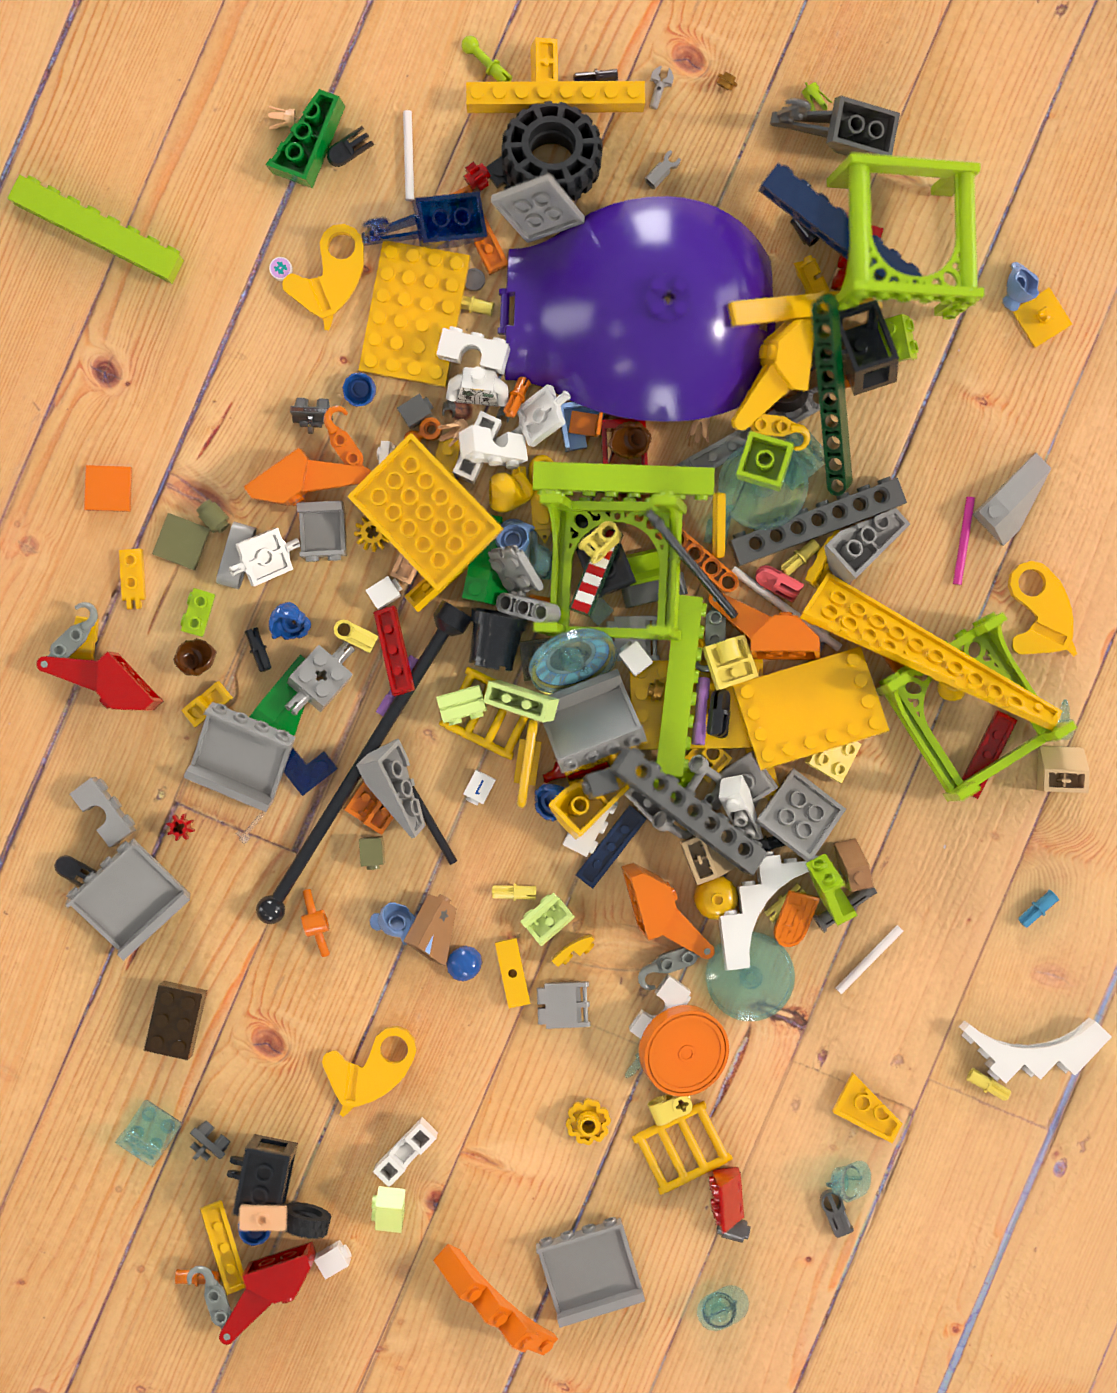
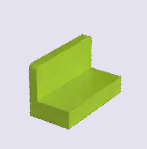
M656 548L626 555L637 582L633 585L659 580L660 563Z

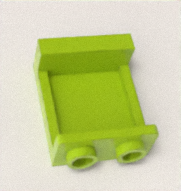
M823 854L805 863L817 894L836 925L839 926L856 917L855 909L840 888L845 885L844 881L828 856Z

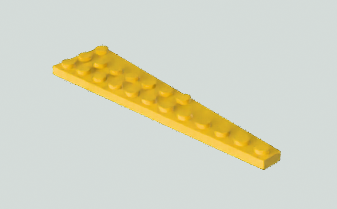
M829 572L800 616V619L807 621L810 625L823 628L926 674L936 681L946 683L1051 731L1062 714L1060 709Z

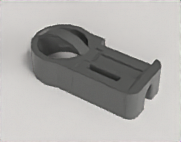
M833 1189L825 1190L820 1196V1205L825 1211L834 1235L840 1238L852 1233L854 1228L850 1224L845 1212L846 1209L841 1195ZM832 1194L837 1195L839 1198V1204L837 1205V1207L833 1200ZM828 1197L832 1209L825 1207L824 1199Z

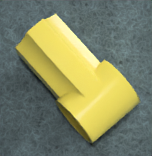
M340 620L334 626V633L339 639L368 653H371L379 637L348 620ZM348 624L351 629L349 635L341 636L338 633L339 626Z

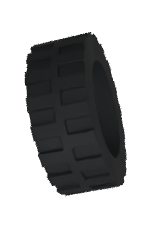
M291 1202L285 1204L287 1206L286 1233L307 1239H319L327 1236L331 1221V1214L327 1210L308 1203Z

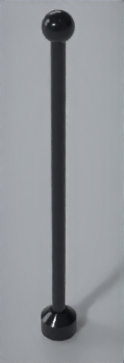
M444 600L441 601L433 614L435 625L438 629L411 671L415 690L449 635L464 634L471 622L469 615ZM414 691L395 696L274 893L263 897L258 902L256 914L263 923L276 924L284 917V900L361 778L356 765L368 753L380 748Z

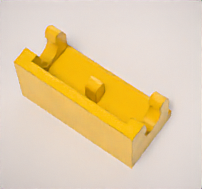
M536 37L530 46L531 81H558L557 39Z

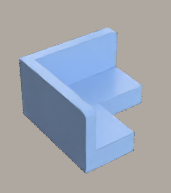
M574 402L563 403L561 411L565 424L561 426L565 452L586 449L585 435L569 433L571 412L579 411L599 414V411L586 408Z

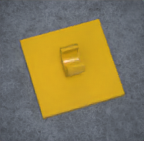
M1050 287L1039 293L1035 299L1020 305L1018 310L1012 311L1034 348L1073 325Z

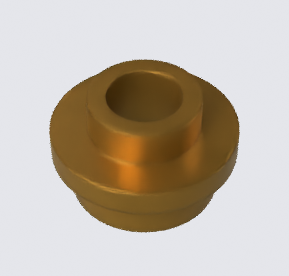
M724 72L723 75L719 73L717 76L718 80L716 83L730 92L738 85L735 82L736 77L728 72Z
M655 679L654 683L649 684L647 696H651V701L661 700L664 683Z

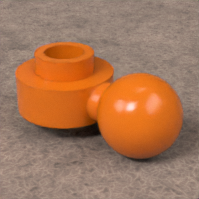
M426 418L421 422L419 431H408L404 439L412 433L420 442L423 438L429 441L437 440L443 432V429H438V426L442 424L435 418ZM431 426H435V432L430 434L428 429Z

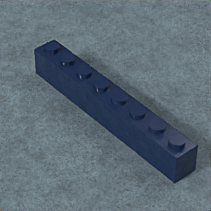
M777 163L761 184L759 192L849 260L850 232L847 212L840 207L833 206L824 194L817 193L811 189L812 186L804 179L800 180L793 175L794 172L788 166H782ZM872 235L879 255L890 267L905 275L922 276L916 265L904 261L898 251L889 249L883 244L884 242L880 237ZM871 258L872 264H870V267L876 264V260ZM876 269L873 274L874 280L883 281L886 275L883 269ZM891 277L889 282H897V279L895 277Z

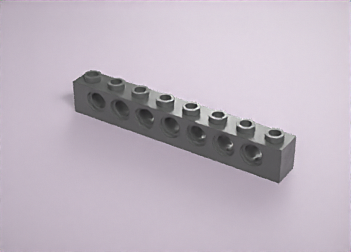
M890 476L877 481V486L871 488L869 484L857 488L858 493L849 495V492L836 496L837 501L829 503L828 500L817 503L815 504L816 509L808 511L807 508L796 511V516L788 519L785 515L775 519V524L768 527L764 523L754 527V532L746 534L745 531L732 535L733 540L729 542L737 566L745 565L906 504L907 501L898 478L891 480ZM875 492L882 493L884 497L882 503L875 501ZM855 499L862 502L863 509L861 511L853 507ZM834 507L842 510L841 518L833 516L832 510ZM813 515L820 516L822 520L820 526L813 525L811 521ZM792 523H798L801 526L800 534H794L791 531ZM775 530L780 533L781 538L779 542L771 540V531ZM751 538H756L760 542L759 549L754 550L749 546Z
M635 747L632 749H622L609 769L611 773L743 873L754 875L767 855L759 841L754 838L750 840L745 836V830L736 825L733 827L728 823L730 819L719 812L716 814L711 810L713 806L704 800L699 801L694 797L696 795L694 791L687 787L682 788L677 784L679 782L677 778L671 774L665 775L660 771L662 769L660 765L651 760L648 762L643 758L644 753ZM640 765L642 772L640 776H637L635 771L637 766ZM657 778L659 786L657 789H654L653 782ZM672 792H675L676 799L674 802H671L670 800ZM692 805L693 811L691 815H688L687 809ZM709 818V826L705 828L704 822ZM723 831H726V838L722 841L721 835ZM742 843L743 850L739 854L738 847Z

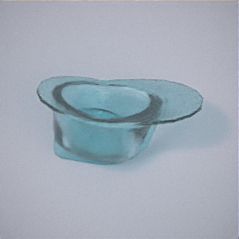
M533 530L529 562L540 579L549 580L551 579L552 551L538 544L536 531Z
M856 1161L847 1166L837 1167L833 1170L831 1180L826 1183V1186L830 1187L832 1192L836 1196L841 1197L845 1202H851L867 1193L871 1184L870 1168L863 1161Z
M729 1285L722 1287L700 1301L697 1309L698 1319L702 1326L708 1330H723L745 1317L749 1308V1300L746 1293L737 1286Z

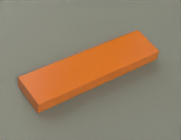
M470 185L450 194V198L488 274L491 275L506 268L508 261Z

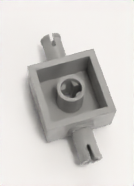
M344 641L333 655L318 645L290 675L287 684L297 692L289 703L285 705L288 711L292 709L291 714L296 716L307 702L322 712L350 681L353 674L342 665L355 651L352 646L347 649L349 643ZM322 676V677L324 678L323 680L321 679L320 681H317V680H316V677Z

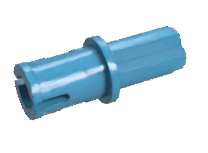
M1048 890L1039 900L1032 902V906L1018 918L1019 922L1024 927H1029L1041 915L1045 916V912L1058 902L1059 898L1054 892Z

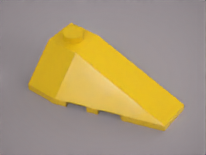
M636 768V775L640 776L641 772ZM615 776L619 787L617 791L589 800L588 795L583 793L581 787L582 780L565 788L548 806L562 827L576 840L630 786Z

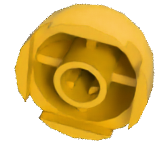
M720 876L697 885L693 899L695 907L703 916L708 919L719 920V916H724L726 911L735 910L738 903V893L736 887L729 879Z

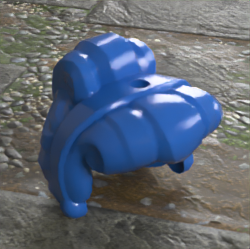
M292 602L278 605L272 611L269 618V630L273 639L280 636L285 640L303 638L311 628V621L306 617V614L300 611Z
M543 784L535 790V809L544 819L557 820L548 804L550 799L553 800L565 787L555 784Z

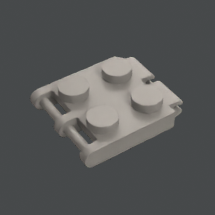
M516 545L494 548L488 552L491 567L497 572L502 585L507 589L508 593L516 594L518 591L526 593L532 589L536 591L543 589V583L523 550H519Z
M657 616L614 617V621H606V627L648 629L651 620L652 625H656ZM614 638L613 657H615V661H622L619 657L621 653L620 648L629 641L632 644L637 641L651 660H660L659 655L657 656V640ZM650 640H652L653 656H651Z
M589 981L544 983L545 987L537 988V1004H545V1007L538 1008L539 1025L546 1024V1029L591 1026L590 1021H588L590 1002L587 1001ZM580 987L583 990V1001H581ZM581 1007H583L584 1021L581 1020Z

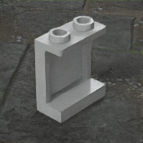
M342 501L297 503L300 522V557L305 558L306 562H317L319 557H328V561L341 560V556H347L344 503Z

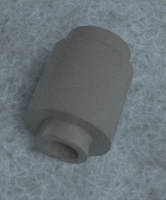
M742 1219L726 1233H722L720 1225H718L716 1234L721 1235L722 1238L743 1243L744 1239L748 1240L751 1227L747 1225V1220Z

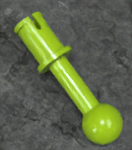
M466 36L462 40L461 47L463 51L467 54H473L486 67V74L488 76L491 75L497 82H511L512 76L500 65V61L497 59L492 61L479 48V42L474 36Z

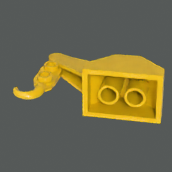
M788 320L763 341V345H761L759 350V357L763 367L731 419V425L734 429L745 430L749 427L753 432L779 437L792 433H801L803 443L800 446H795L794 450L801 451L808 446L810 433L804 425L796 424L784 416L763 413L789 390H808L814 344L811 320Z

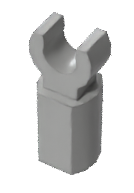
M671 150L665 154L664 161L659 162L644 178L645 182L652 189H656L670 174V169H676L680 164V158L673 163L669 161L668 158L672 155Z

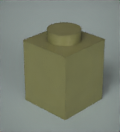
M383 836L359 839L361 866H366L367 870L380 869V865L385 863Z

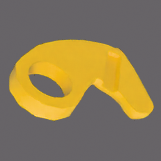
M346 224L332 225L324 231L319 244L323 266L322 276L308 279L291 273L286 276L282 283L283 290L309 312L323 319L324 330L330 331L334 314L343 307L355 291L364 268L363 239L355 228ZM346 235L354 240L355 250L350 257L337 259L330 254L329 244L336 236Z
M1028 561L1017 565L1009 574L1007 586L1011 596L1037 617V620L1025 633L1013 637V651L1017 654L1025 655L1067 650L1074 657L1077 655V651L1072 641L1074 624L1072 607L1061 581L1043 563ZM1026 570L1036 571L1043 580L1042 590L1033 597L1025 595L1019 588V578Z
M392 1026L386 1027L378 1033L364 1066L346 1061L337 1050L327 1052L323 1056V1068L334 1093L342 1104L339 1115L344 1117L354 1107L373 1102L384 1096L405 1077L417 1051L415 1038L407 1029ZM390 1036L401 1037L408 1046V1053L400 1061L393 1062L387 1060L381 1052L382 1042Z

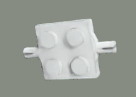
M547 384L520 405L517 411L519 426L511 431V433L524 434L527 444L535 447L565 424L561 405L571 398L570 394L567 391H563L557 397L554 387Z
M272 528L235 545L240 556V563L229 567V571H231L232 576L244 571L248 576L251 586H257L293 570L289 551L301 546L299 540L295 538L286 543L282 539L279 529Z

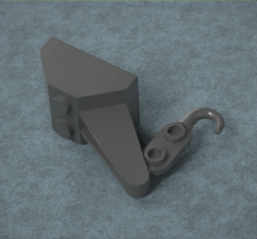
M845 96L835 98L832 111H809L811 105L808 101L793 98L785 101L786 105L791 104V106L782 107V110L778 112H772L771 126L827 138L826 144L835 153L849 156L851 153L892 156L900 117L898 112ZM800 122L830 123V126L823 127Z

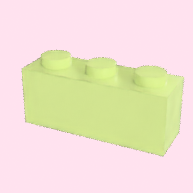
M494 680L488 682L483 703L540 722L554 721L559 699L502 680Z

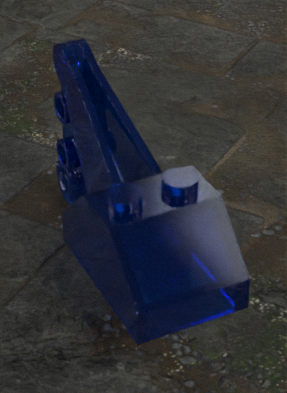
M480 192L415 198L412 201L414 214L391 223L385 217L370 219L363 223V227H367V230L361 233L363 245L365 246L379 244L383 241L394 242L419 239L420 247L431 249L459 247L484 240L488 237ZM414 225L417 226V231L387 235L390 232Z

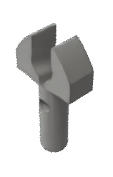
M662 66L657 67L652 72L650 81L655 83V89L649 105L651 109L655 110L658 108L663 89L666 86H672L674 77L670 68L667 77L663 81H660L659 77Z

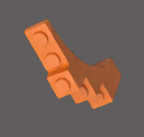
M447 1244L435 1257L434 1263L457 1296L462 1300L472 1303L485 1323L497 1327L513 1349L524 1353L527 1350H531L544 1356L553 1348L554 1343L558 1340L554 1332L540 1326L507 1301L478 1272L461 1249Z

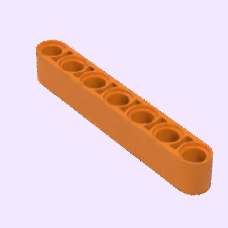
M620 494L616 497V501H622ZM641 494V498H636V502H645V497ZM638 515L635 516V519H636L638 522L643 521L644 516H642V517H638ZM648 520L647 528L652 530L651 522ZM682 529L683 543L681 545L687 552L692 548L699 551V558L695 562L720 592L726 594L733 592L738 587V577ZM660 533L656 534V537L662 540V535ZM707 563H713L716 566L715 574H708L706 572L705 565ZM724 577L732 579L733 586L731 589L723 587L722 580Z

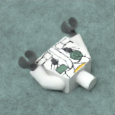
M465 367L461 374L449 380L446 393L447 401L443 403L442 414L444 416L446 410H452V417H454L456 413L454 401L459 403L500 406L496 418L501 419V415L505 416L503 410L509 399L508 386L497 377L494 370L483 369L482 367Z

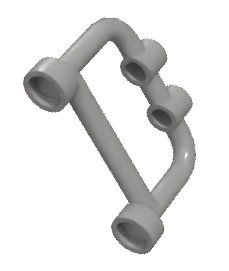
M695 755L689 761V769L695 774L687 788L695 791L704 775L716 782L715 789L712 793L705 796L704 801L711 804L713 810H718L722 806L719 800V790L723 777L709 767V762L701 755ZM662 811L656 813L652 819L653 827L661 832L668 830L681 839H689L694 836L688 830L684 831L673 824L675 820ZM709 818L704 822L705 828L709 826Z

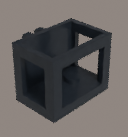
M877 300L840 311L839 322L843 368L853 395L855 396L897 382L899 356ZM867 311L866 324L844 331L843 319ZM878 322L881 327L884 338L886 340V343L888 345V348L890 350V357L888 356L883 340L879 333Z
M254 1134L246 1146L244 1157H230V1163L242 1166L241 1171L228 1170L227 1172L228 1177L239 1180L232 1215L240 1216L241 1205L286 1204L298 1146L297 1142ZM262 1142L286 1148L283 1152L259 1148L258 1146Z

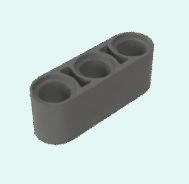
M680 572L679 595L688 594L684 574ZM659 580L621 589L625 608L658 601Z

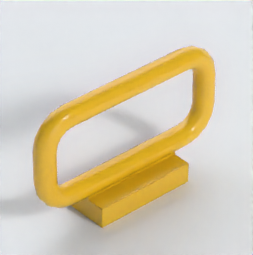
M534 719L529 721L527 738L520 739L513 783L520 784L517 806L520 808L526 805L529 785H536L542 742L535 741L538 721Z

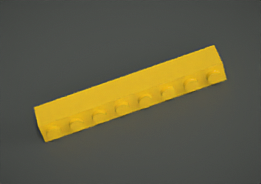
M645 81L466 82L467 113H518L523 109L527 110L530 105L536 103L539 105L544 104L545 101H552V103L564 102L570 107L575 106L582 110L581 113L644 112Z

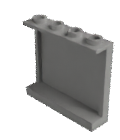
M618 669L548 695L559 699L554 721L543 722L562 773L575 770L577 767L595 762L611 754H616L623 748L637 746L647 741L644 729L638 720Z
M212 702L204 712L206 715L191 765L185 771L184 778L267 812L274 801L296 737L290 735L285 730L273 728L263 721L249 718L244 713L230 710L223 704Z
M134 838L129 843L127 841L123 842L116 850L118 853L112 858L108 856L100 864L101 868L96 873L93 871L84 878V884L81 887H74L66 895L67 901L65 904L67 908L71 905L118 950L117 955L123 961L190 900V893Z
M607 1218L602 1224H588L583 1226L582 1230L573 1232V1230L565 1231L560 1234V1237L553 1239L552 1237H546L536 1244V1252L540 1257L560 1328L645 1302L644 1292L621 1218Z

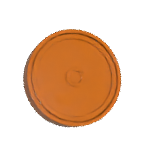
M693 1005L674 1006L658 1014L646 1027L639 1045V1060L644 1073L659 1090L673 1096H691L706 1090L720 1077L729 1056V1041L723 1026L709 1012Z

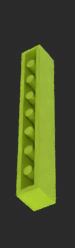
M21 175L18 176L7 198L15 206L173 284L184 262L183 258L179 255L180 251L169 245L167 248L159 245L160 241L148 235L145 238L139 235L140 231L128 225L125 228L119 225L120 221L108 215L105 218L99 215L100 211L88 205L87 208L81 206V202L68 195L67 198L61 196V192L50 185L47 188L41 186V182L30 175L27 178Z
M534 461L533 491H537V494L540 495L547 494V490H559L561 494H566V496H573V492H582V496L595 497L596 493H605V497L613 498L618 497V494H627V498H641V494L650 495V498H653V495H660L661 491H671L681 500H685L686 496H695L694 500L707 501L708 497L714 495L715 468Z
M679 595L678 630L681 631V640H671L657 764L662 767L660 771L665 775L671 774L672 776L682 777L683 772L687 773L689 759H685V750H690L691 737H687L688 728H693L694 715L690 714L691 705L695 706L697 692H692L693 683L698 684L699 670H695L696 661L701 660L702 648H698V639H703L704 626L700 625L701 616L706 617L707 603H703V597Z

